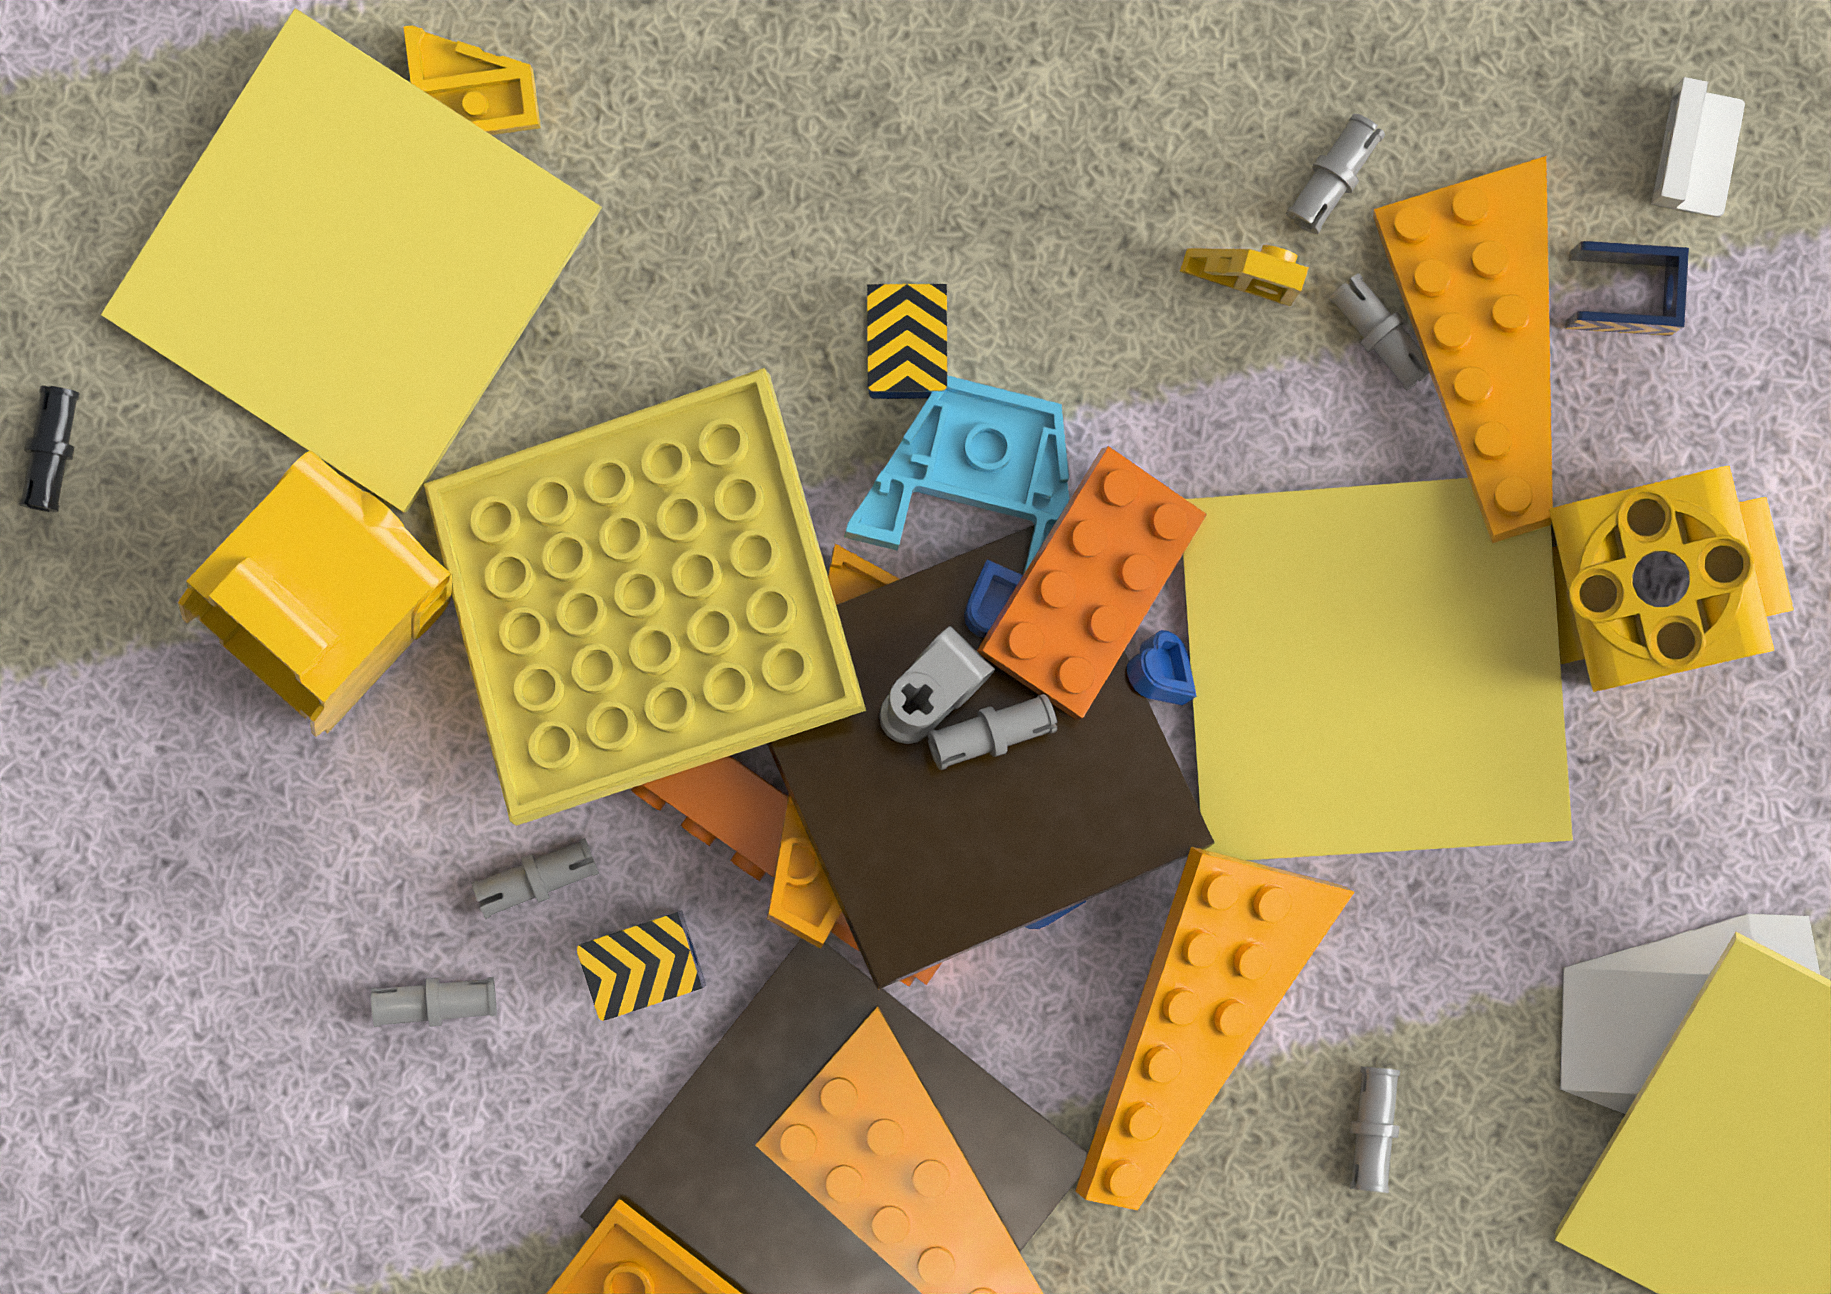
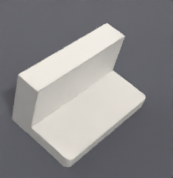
M1684 77L1673 88L1651 204L1720 217L1725 211L1745 103L1741 99L1707 93V81Z

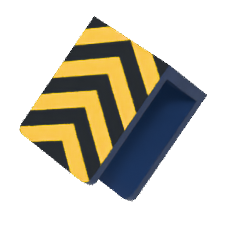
M1581 241L1570 251V261L1664 266L1663 315L1651 316L1577 311L1566 320L1565 329L1673 335L1685 327L1689 248Z
M867 284L869 396L872 399H928L932 392H943L947 389V284Z
M682 910L577 946V954L598 1018L602 1021L702 989L706 986Z

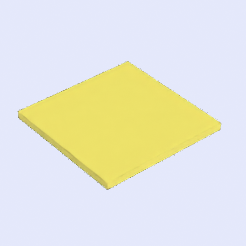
M295 8L101 315L307 450L313 451L318 457L402 512H407L602 207Z
M765 368L424 483L444 566L453 575L452 597L509 820L514 825L527 823L866 711L770 374Z
M1468 478L1186 499L1207 514L1183 553L1190 665L1197 696L1193 699L1200 813L1215 842L1211 847L1204 850L1242 860L1573 841L1551 525L1492 543Z
M1735 932L1555 1232V1241L1658 1294H1831V980Z

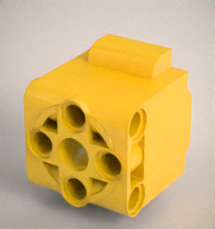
M310 450L302 455L285 472L276 487L186 580L188 588L179 599L178 605L182 619L186 623L197 618L218 637L219 643L302 717L305 719L309 717L311 733L317 737L323 731L328 734L411 643L420 638L438 620L451 602L453 575L421 546L405 529L400 519L385 504L372 494L362 491L356 485L340 476Z
M1730 466L1692 473L1549 509L1558 545L1552 547L1560 664L1585 659L1593 692L1774 651L1767 616L1793 611L1794 607L1767 497L1738 502ZM1654 552H1667L1676 555L1685 563L1689 572L1690 584L1686 594L1679 602L1668 607H1654L1646 604L1638 597L1633 587V574L1637 564L1644 557Z

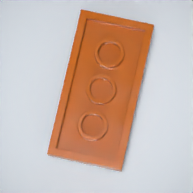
M1111 447L1102 448L983 639L977 652L1038 695L1045 694L1053 705L1075 720L1082 719L1207 514Z

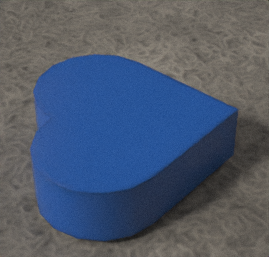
M988 559L986 560L964 611L965 623L971 632L985 638L1023 575Z
M1160 630L1143 641L1139 649L1140 653L1131 658L1127 664V675L1134 689L1148 699L1182 706L1196 698L1188 653L1181 639L1167 630Z

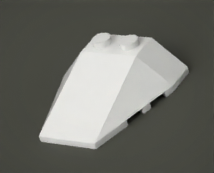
M1744 914L1719 923L1564 967L1560 1090L1626 1114L1735 932L1820 975L1809 916Z

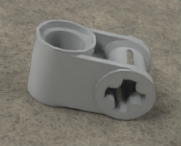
M951 626L948 627L920 654L913 665L891 688L889 695L880 707L879 720L882 729L888 737L896 742L904 744L919 742L927 736L928 731H932L952 710L958 709L985 683L995 668ZM915 702L920 706L921 711L916 710L909 715L903 710L902 706L907 707Z

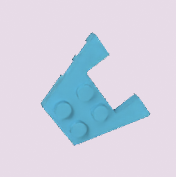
M947 375V389L943 392H932L889 462L876 478L867 496L849 520L844 538L897 551L911 495L914 492H919L1032 521L1034 523V530L1024 568L1025 573L1069 502V473L1062 404Z

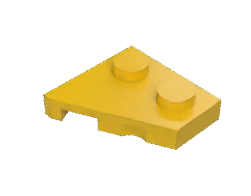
M413 25L403 26L410 82L490 135L541 128L534 73L530 64L503 55L499 57L484 52L479 47L461 41L454 42L427 33L422 28Z
M1262 245L1261 252L1252 249L1187 248L1180 272L1291 306L1302 291L1309 267L1296 264L1298 256L1291 251L1276 246Z

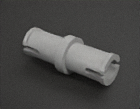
M1353 114L1349 119L1348 125L1327 156L1319 155L1313 164L1314 175L1293 206L1289 207L1286 212L1289 219H1293L1296 225L1307 232L1318 235L1322 229L1321 226L1344 192L1352 193L1359 180L1356 175L1378 142H1381L1384 138V131L1378 129V125L1360 114Z
M1358 273L1350 278L1349 284L1345 282L1329 297V300L1336 304L1364 339L1360 344L1367 352L1374 350L1400 380L1403 388L1408 391L1417 384V381L1420 382L1429 374L1421 348L1402 327L1405 323L1402 316L1398 312L1391 314Z
M1041 694L1037 698L997 711L990 706L979 710L978 717L937 731H928V743L937 767L942 770L950 765L986 753H990L993 757L1006 754L1007 746L1046 733L1056 732L1057 726L1055 723H1057L1049 698L1045 694Z
M583 838L580 842L537 859L534 858L533 854L521 858L522 865L479 882L474 881L471 884L477 901L480 902L481 911L485 919L495 913L536 898L538 903L550 899L549 892L589 876H596L599 874L586 838Z
M437 977L426 978V985L383 989L371 988V1008L374 1027L429 1021V1026L433 1027L442 1026L443 1019L487 1015L491 1017L497 1016L494 977H488L483 980L440 983Z
M1361 1066L1360 1073L1362 1075L1357 1121H1351L1350 1133L1356 1134L1350 1189L1389 1193L1388 1180L1392 1138H1399L1400 1127L1394 1125L1397 1081L1400 1076V1070Z

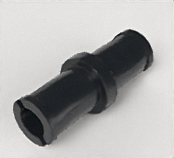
M42 385L39 390L40 399L33 438H26L24 451L30 454L19 505L39 511L59 512L60 506L58 504L66 460H73L75 447L69 445L76 403L79 400L80 393L62 387Z

